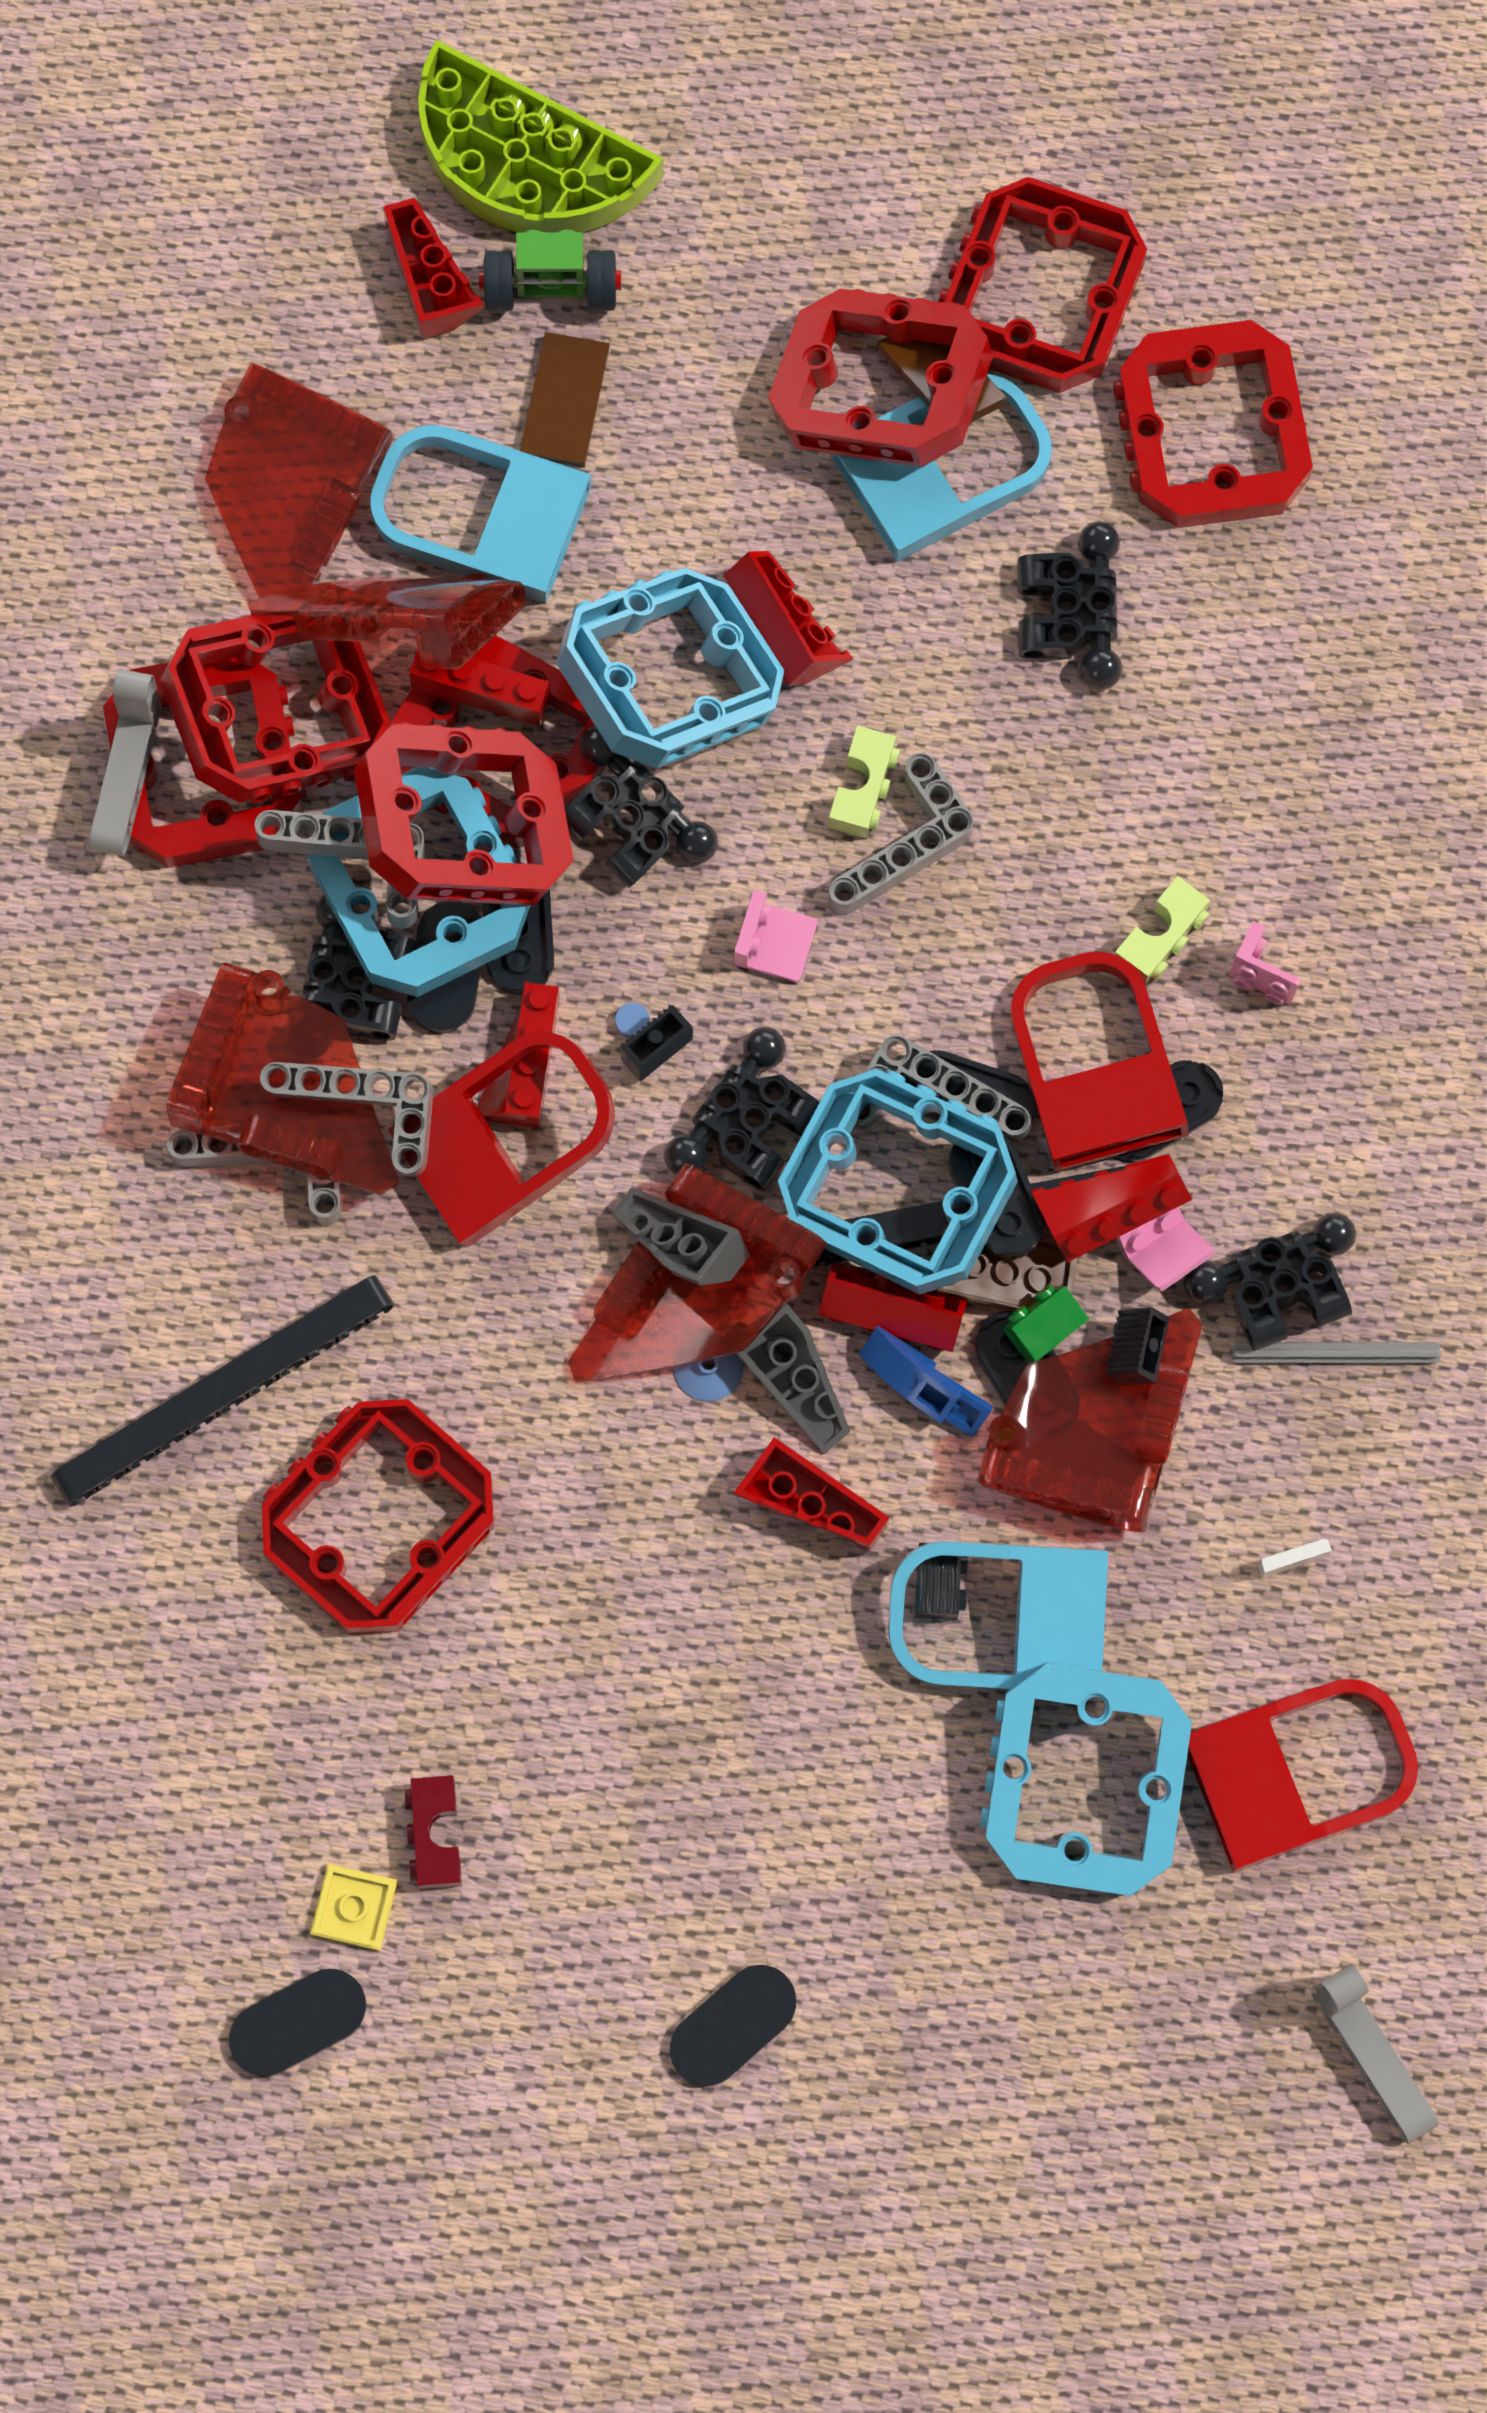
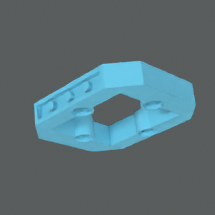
M687 568L674 572L666 570L650 581L644 582V580H639L626 590L620 592L613 590L594 602L589 600L581 602L573 609V615L565 627L556 665L611 751L654 768H659L764 726L776 708L784 669L730 586ZM688 607L707 637L701 646L703 658L713 666H726L743 694L723 702L711 696H701L695 701L685 717L653 729L630 693L636 683L634 671L624 663H611L598 641L623 631L631 634L638 633L647 622Z
M415 767L401 774L403 785L412 787L421 797L422 807L417 815L444 802L466 843L467 853L475 850L479 845L486 844L492 848V851L488 854L492 856L495 862L517 863L516 856L510 845L504 846L498 836L502 832L497 820L493 815L488 817L483 809L486 802L478 787L472 788L467 778L454 774H444L437 769L428 767ZM358 795L324 811L322 815L362 818ZM337 832L333 834L331 839L343 842L349 835L344 832ZM308 854L309 868L372 984L419 997L516 949L530 905L499 904L501 909L470 924L459 916L445 917L437 926L436 941L394 960L375 925L378 920L379 911L377 899L373 892L367 888H355L339 857ZM358 904H365L370 908L365 914H356L352 909ZM450 932H458L463 936L460 941L455 943L445 939V936Z
M874 1069L829 1084L784 1168L778 1183L797 1236L920 1295L968 1278L1018 1181L1001 1128L997 1126L998 1122L985 1114H980L977 1117L967 1112V1107L956 1100L949 1099L948 1102H945L935 1097L936 1092L924 1085L918 1084L916 1088L905 1083L906 1079L897 1072L887 1070L884 1073ZM866 1103L915 1125L918 1132L925 1138L945 1139L984 1158L969 1188L955 1187L944 1196L943 1209L949 1226L930 1262L886 1241L880 1224L874 1219L861 1218L850 1224L812 1205L831 1169L844 1170L854 1163L857 1151L850 1133ZM929 1112H937L941 1115L940 1119L934 1124H927L922 1121L923 1117ZM835 1143L847 1145L846 1150L840 1155L829 1153L831 1146ZM959 1202H967L971 1205L965 1214H955L952 1210L955 1204ZM870 1232L876 1235L875 1241L870 1245L864 1246L858 1243L859 1238L865 1233Z
M1045 1663L1006 1692L1005 1701H997L995 1721L1001 1722L999 1736H992L990 1757L996 1758L994 1772L987 1771L984 1792L991 1793L989 1808L982 1807L979 1828L986 1829V1839L1016 1879L1131 1896L1172 1866L1192 1722L1161 1680ZM1092 1697H1099L1105 1703L1104 1712L1098 1717H1091L1085 1712V1703ZM1035 1699L1077 1705V1712L1080 1718L1085 1723L1093 1726L1106 1723L1110 1719L1113 1710L1161 1717L1154 1770L1144 1773L1137 1785L1141 1800L1149 1806L1142 1858L1094 1852L1089 1838L1079 1831L1064 1833L1058 1839L1056 1846L1015 1840L1022 1784L1029 1779L1032 1772L1027 1749ZM1017 1758L1023 1762L1024 1769L1020 1776L1012 1778L1004 1773L1003 1765L1006 1760ZM1153 1779L1162 1780L1166 1785L1165 1794L1158 1799L1150 1798L1146 1793V1786ZM1071 1840H1078L1084 1844V1854L1078 1859H1070L1064 1853L1065 1845Z

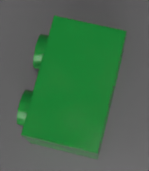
M1052 1285L1046 1286L1034 1296L1037 1301L1026 1309L1025 1306H1022L1008 1316L1010 1323L1002 1329L1026 1362H1037L1089 1320V1317L1066 1286H1055L1054 1288Z

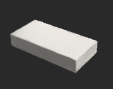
M1324 1538L1263 1558L1257 1568L1262 1579L1326 1558L1332 1550L1328 1539L1325 1540Z

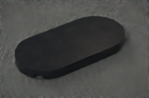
M550 889L536 905H530L516 949L486 963L487 971L497 987L510 994L523 995L525 982L545 985L553 973L554 945ZM482 903L483 917L501 909L499 904Z
M444 901L432 906L424 913L418 924L415 950L436 941L437 926L445 917L459 916L470 924L481 919V916L473 907L463 902ZM450 932L445 936V939L455 943L460 941L463 936L458 932ZM482 966L419 997L407 994L408 1008L414 1020L423 1029L437 1034L451 1033L464 1023L466 1024L475 1011Z
M929 1051L1023 1106L1027 1111L1029 1110L1028 1113L1030 1118L1032 1117V1124L1036 1113V1104L1030 1086L1024 1079L1013 1073L946 1051ZM924 1062L918 1067L917 1074L922 1078H929L934 1075L936 1066L931 1062ZM904 1077L906 1079L905 1083L917 1088L918 1084L912 1082L911 1080L909 1083V1079ZM954 1079L948 1084L947 1092L954 1096L960 1095L964 1092L966 1084L962 1080ZM988 1096L982 1097L978 1100L976 1108L982 1113L991 1112L995 1107V1100ZM929 1112L924 1117L938 1121L941 1115L937 1112ZM1013 1114L1006 1121V1126L1013 1131L1021 1129L1025 1124V1118L1020 1114Z
M1181 1060L1174 1062L1170 1067L1188 1123V1134L1209 1123L1217 1115L1223 1102V1084L1219 1075L1210 1066L1204 1063L1192 1062V1060ZM1182 1138L1113 1157L1123 1162L1143 1161Z
M1003 1136L1018 1182L983 1248L999 1258L1018 1259L1030 1254L1037 1247L1044 1231L1045 1221L1032 1195L1031 1190L1033 1189L1017 1151L1011 1141ZM954 1144L948 1157L950 1175L955 1187L969 1188L984 1158ZM962 1202L965 1211L968 1212L971 1205L967 1202Z
M1001 1311L993 1314L982 1323L978 1331L975 1353L979 1364L1009 1415H1012L1022 1430L1031 1434L1028 1428L1029 1425L1022 1419L1015 1407L1028 1388L1035 1392L1031 1400V1407L1036 1415L1043 1418L1051 1417L1060 1408L1075 1417V1419L1067 1420L1056 1429L1048 1430L1041 1437L1052 1438L1065 1433L1073 1426L1078 1417L1080 1398L1076 1387L1056 1353L1052 1349L1037 1362H1026L1002 1329L1010 1323L1008 1316L1014 1311ZM1041 1396L1054 1404L1055 1408L1049 1413H1041L1035 1407V1399Z
M768 1965L749 1966L733 1976L683 2020L674 2031L670 2042V2057L676 2072L685 2081L700 2086L719 2085L728 2080L777 2037L792 2021L797 1999L795 1989L789 1978L780 1970Z
M323 1969L312 1973L243 2010L236 2017L230 2029L229 2048L231 2054L242 2069L253 2075L271 2077L281 2074L352 2036L359 2029L365 2017L367 2005L365 1993L359 1982L342 1970Z

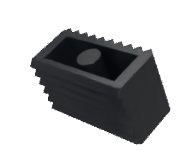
M668 1005V1009H663V1014L658 1013V1018H653L652 1022H647V1026H642V1031L637 1030V1035H632L631 1039H626V1044L621 1043V1060L637 1079L642 1081L693 1040V1027L674 1005Z
M1153 1307L1120 1309L1117 1311L1119 1316L1116 1317L1117 1322L1113 1328V1342L1110 1344L1112 1349L1109 1350L1110 1354L1106 1360L1107 1369H1105V1373L1109 1377L1128 1386L1129 1384H1155L1170 1317Z
M919 1543L918 1547L927 1543ZM935 1556L917 1566L915 1618L957 1620L959 1611L966 1610L967 1592L964 1589H960V1576H967V1556Z

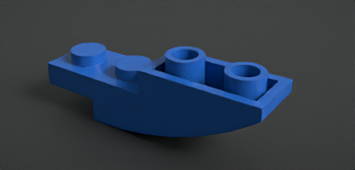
M880 1326L876 1327L859 1352V1356L886 1383L940 1424L946 1420L973 1438L992 1411L993 1406L936 1370V1362Z

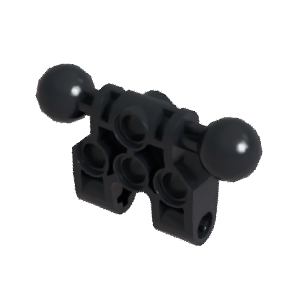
M1096 521L1089 523L1083 528L1077 542L1080 553L1089 561V568H1084L1070 553L1026 554L1018 557V593L1024 596L1052 597L1051 616L1024 618L1018 622L1019 656L1022 658H1072L1085 643H1091V651L1081 661V676L1091 688L1105 690L1113 687L1119 681L1123 671L1121 659L1111 650V641L1118 637L1116 572L1109 569V560L1118 552L1120 539L1117 531L1109 523ZM1063 570H1069L1073 572L1074 576L1069 579H1063L1058 576V573ZM1067 601L1073 603L1075 607L1065 611L1060 609L1058 605ZM1096 601H1104L1108 604V607L1103 610H1097L1093 608L1092 604ZM1064 633H1071L1075 636V640L1063 642L1059 639V636Z
M595 725L585 730L580 740V752L585 761L593 766H607L617 777H594L566 804L564 809L568 828L581 840L602 819L606 820L611 830L621 835L624 841L622 846L607 860L605 865L628 888L633 886L669 849L668 828L677 836L676 848L683 859L696 864L705 863L710 860L718 847V836L713 827L705 822H691L681 812L685 806L667 789L665 782L656 777L641 762L636 760L631 762L627 757L612 752ZM596 786H603L607 789L609 793L608 801H601L596 796ZM644 786L654 790L656 795L654 802L644 798L642 793ZM621 810H627L631 813L633 817L631 826L625 825L620 820ZM645 834H651L656 839L657 847L655 850L649 849L644 844Z
M323 895L316 906V917L319 924L323 927L321 937L314 938L300 1005L305 1008L304 1018L295 1022L288 1033V1044L291 1051L304 1060H316L329 1049L331 1033L328 1026L324 1023L325 1014L333 1015V1019L344 1034L392 1041L395 1040L403 1007L396 1000L371 995L373 984L366 975L348 939L342 940L344 931ZM358 905L354 906L352 909V911L356 914H359ZM378 930L394 960L415 950L416 941L405 935ZM321 970H328L332 973V976L326 980H320L315 977V974ZM355 976H361L366 979L365 983L360 986L351 985L349 980ZM347 1008H355L359 1011L358 1015L353 1018L344 1017L342 1012Z
M760 1027L752 1030L746 1036L743 1042L744 1060L739 1066L732 1064L692 1118L695 1127L689 1134L676 1136L667 1144L664 1150V1160L673 1174L681 1177H691L701 1172L708 1161V1152L705 1146L711 1138L717 1142L720 1165L758 1190L765 1191L785 1164L783 1158L759 1139L765 1135L769 1123L772 1121L778 1122L797 1136L802 1137L820 1102L782 1074L757 1078L761 1070L774 1068L784 1059L786 1043L777 1030L770 1027ZM774 1088L781 1093L782 1098L776 1101L770 1100L765 1096L764 1092L767 1089ZM720 1096H728L734 1101V1105L724 1108L717 1103L716 1099ZM755 1115L762 1120L763 1124L757 1128L750 1127L745 1122V1118ZM730 1142H736L740 1144L743 1152L733 1155L726 1150L725 1145Z
M1338 1212L1326 1213L1317 1220L1312 1232L1301 1235L1297 1230H1294L1276 1238H1264L1257 1245L1233 1253L1231 1255L1232 1262L1221 1266L1209 1260L1205 1261L1185 1275V1291L1192 1300L1201 1304H1210L1216 1302L1224 1295L1229 1284L1239 1281L1240 1287L1235 1296L1233 1310L1254 1351L1288 1338L1284 1321L1278 1309L1290 1308L1297 1301H1303L1307 1305L1318 1327L1352 1315V1307L1335 1266L1331 1260L1314 1253L1321 1251L1330 1256L1343 1255L1355 1243L1357 1235L1355 1226L1346 1215ZM1273 1254L1279 1260L1270 1263L1263 1260L1262 1256ZM1319 1272L1325 1278L1316 1281L1309 1278L1308 1274ZM1287 1284L1293 1290L1283 1293L1278 1291L1275 1286ZM1247 1296H1255L1260 1300V1302L1255 1305L1247 1304L1243 1300V1298Z

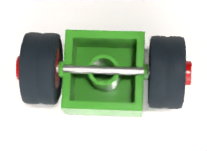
M532 229L524 233H516L517 274H514L513 254L509 250L485 251L484 271H479V291H484L485 308L488 311L513 310L514 287H518V297H584V287H587L588 309L591 311L615 310L616 290H622L621 270H616L615 251H588L587 274H584L583 232H575L569 229L558 232H542Z

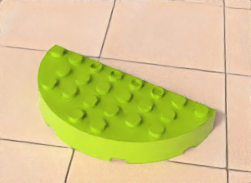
M436 39L422 70L418 95L422 140L428 160L438 179L446 190L473 214L498 227L518 233H524L532 229L542 232H558L564 229L586 232L611 223L630 212L655 189L663 178L662 157Z

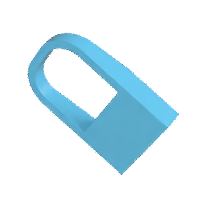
M987 374L1007 397L1006 401L1014 407L1034 438L1038 449L1037 460L1026 473L963 503L959 501L935 461L923 467L830 454L896 562L911 556L1026 495L1036 488L1045 477L1049 468L1052 450L1050 435L1026 395L1012 382L996 375ZM918 397L877 419L916 424L927 417L929 407Z
M438 425L422 426L401 435L387 451L371 492L372 517L379 535L396 551L443 570L546 604L591 490V474L452 428ZM429 446L441 447L486 465L507 471L475 554L470 555L402 532L386 516L384 511L385 500L402 460L414 450Z
M936 1541L919 1546L900 1562L892 1578L888 1618V1637L891 1649L896 1659L909 1673L920 1680L939 1685L1012 1689L1045 1663L1102 1671L1109 1551L956 1541ZM941 1555L1019 1560L1014 1665L1012 1673L932 1669L918 1663L911 1656L903 1638L904 1598L908 1578L919 1564L929 1558Z

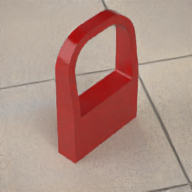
M1087 952L1043 964L1029 972L1021 980L1011 1002L1013 1028L1055 1172L1189 1136L1188 1123L1146 985L1141 974L1130 962L1120 956L1107 952ZM1089 972H1105L1121 979L1133 994L1150 1053L1054 1080L1044 1081L1025 1019L1026 1009L1033 995L1049 983Z
M534 1032L514 1040L433 1097L428 1160L426 1169L417 1177L459 1244L469 1247L545 1195L599 1154L607 1144L614 1126L615 1108L611 1092L588 1055L579 1045L556 1033ZM542 1048H556L562 1050L570 1057L591 1089L597 1106L596 1121L591 1133L582 1143L525 1182L473 1101V1096L530 1053ZM416 1116L408 1118L404 1125L405 1132L408 1134L418 1132L421 1127V1120ZM395 1125L388 1129L392 1138H394ZM415 1151L404 1153V1157L411 1168L414 1167L418 1161L417 1153Z
M1341 1679L1332 1681L1190 1732L1187 1757L1233 1873L1387 1817L1405 1803L1417 1781L1418 1761L1416 1752L1397 1706L1380 1688L1362 1680ZM1340 1696H1355L1365 1699L1381 1712L1390 1730L1402 1763L1400 1784L1396 1792L1385 1801L1313 1826L1309 1821L1270 1721Z

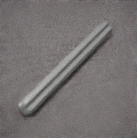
M1236 1342L1232 1347V1358L1235 1363H1437L1441 1356L1440 1345L1437 1342H1278L1257 1351L1251 1348L1249 1342Z

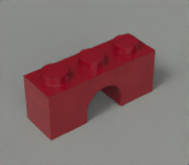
M454 1776L410 1778L411 1788L404 1789L406 1810L413 1811V1824H407L408 1846H415L416 1860H409L410 1881H417L419 1890L462 1887L459 1847H440L430 1838V1830L435 1821L446 1816H457Z

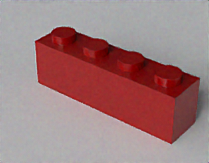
M415 198L383 206L385 225L422 339L454 331L483 309V302L471 288L465 274L456 265L452 254L438 237L435 228Z
M769 550L747 552L723 575L784 669L783 680L788 686L807 684L854 659L847 649L841 653L832 641L836 637L828 626L822 628L812 616L811 612L815 609L810 602L794 593L792 589L795 587V583Z
M433 625L421 640L409 672L411 688L539 727L550 699L549 681L509 670Z
M525 982L522 1003L502 1049L526 1034L534 1032L555 1033L560 1001L559 986ZM542 1048L530 1053L485 1087L477 1107L486 1121L540 1128L552 1048Z
M1170 1154L1128 1164L1125 1166V1169L1108 1173L1107 1170L1094 1173L1095 1177L1074 1182V1179L1060 1182L1059 1187L1044 1190L1043 1187L1031 1190L1067 1263L1192 1200Z
M833 1263L827 1278L818 1315L825 1316L834 1322H846L857 1325L870 1332H874L876 1327L880 1326L902 1341H914L928 1345L934 1350L953 1352L968 1300L934 1293V1290L919 1295L863 1267Z
M775 1437L733 1493L735 1496L842 1536L867 1554H869L887 1529L890 1517Z

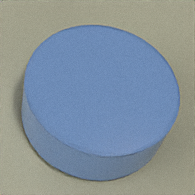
M637 1003L623 1005L615 1016L617 1031L628 1039H631L632 1035H637V1030L642 1031V1026H647V1022H650L647 1010Z

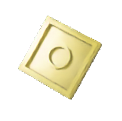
M328 1864L310 1935L381 1951L398 1880Z

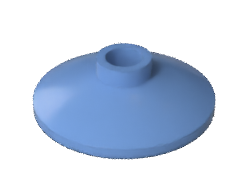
M704 1333L688 1339L679 1348L674 1360V1375L678 1385L687 1395L700 1401H717L727 1397L737 1388L743 1375V1362L728 1346L732 1343L729 1339L718 1334ZM706 1359H711L715 1362V1367L711 1370H706L702 1367V1362Z

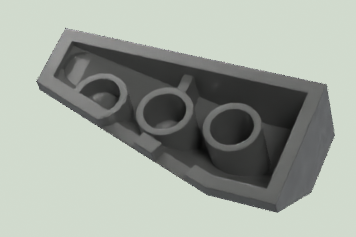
M633 1187L630 1188L612 1211L613 1216L673 1275L700 1286L731 1281L750 1256L738 1229Z
M785 1303L754 1322L728 1346L820 1451L825 1454L850 1432L836 1394L832 1389L824 1364L819 1357L810 1330L790 1306Z

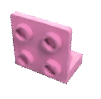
M753 890L734 951V965L798 983L802 977L818 920L767 905V893Z
M1253 921L1235 957L1229 977L1233 978V982L1242 989L1252 990L1254 988L1265 993V998L1274 1004L1282 1005L1286 1003L1291 1005L1301 980L1259 960L1267 942L1266 939L1261 938L1265 926Z
M1179 1207L1116 1238L1122 1255L1159 1292L1164 1291L1215 1255L1213 1247L1184 1220Z

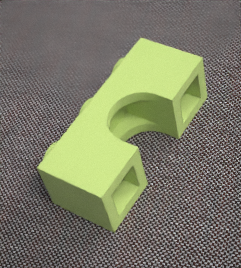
M857 725L848 754L847 767L861 771L867 777L868 782L864 787L857 790L838 787L829 815L828 828L867 839L870 829H877L882 812L876 809L879 798L886 800L891 780L885 778L889 768L895 769L900 754V749L895 748L896 736Z
M1177 876L1157 900L1154 912L1167 922L1169 930L1160 936H1151L1135 927L1117 949L1115 955L1130 962L1141 974L1145 985L1152 978L1158 981L1169 966L1165 962L1172 953L1178 956L1189 942L1186 935L1193 927L1199 930L1208 919L1210 914L1206 911L1210 900Z

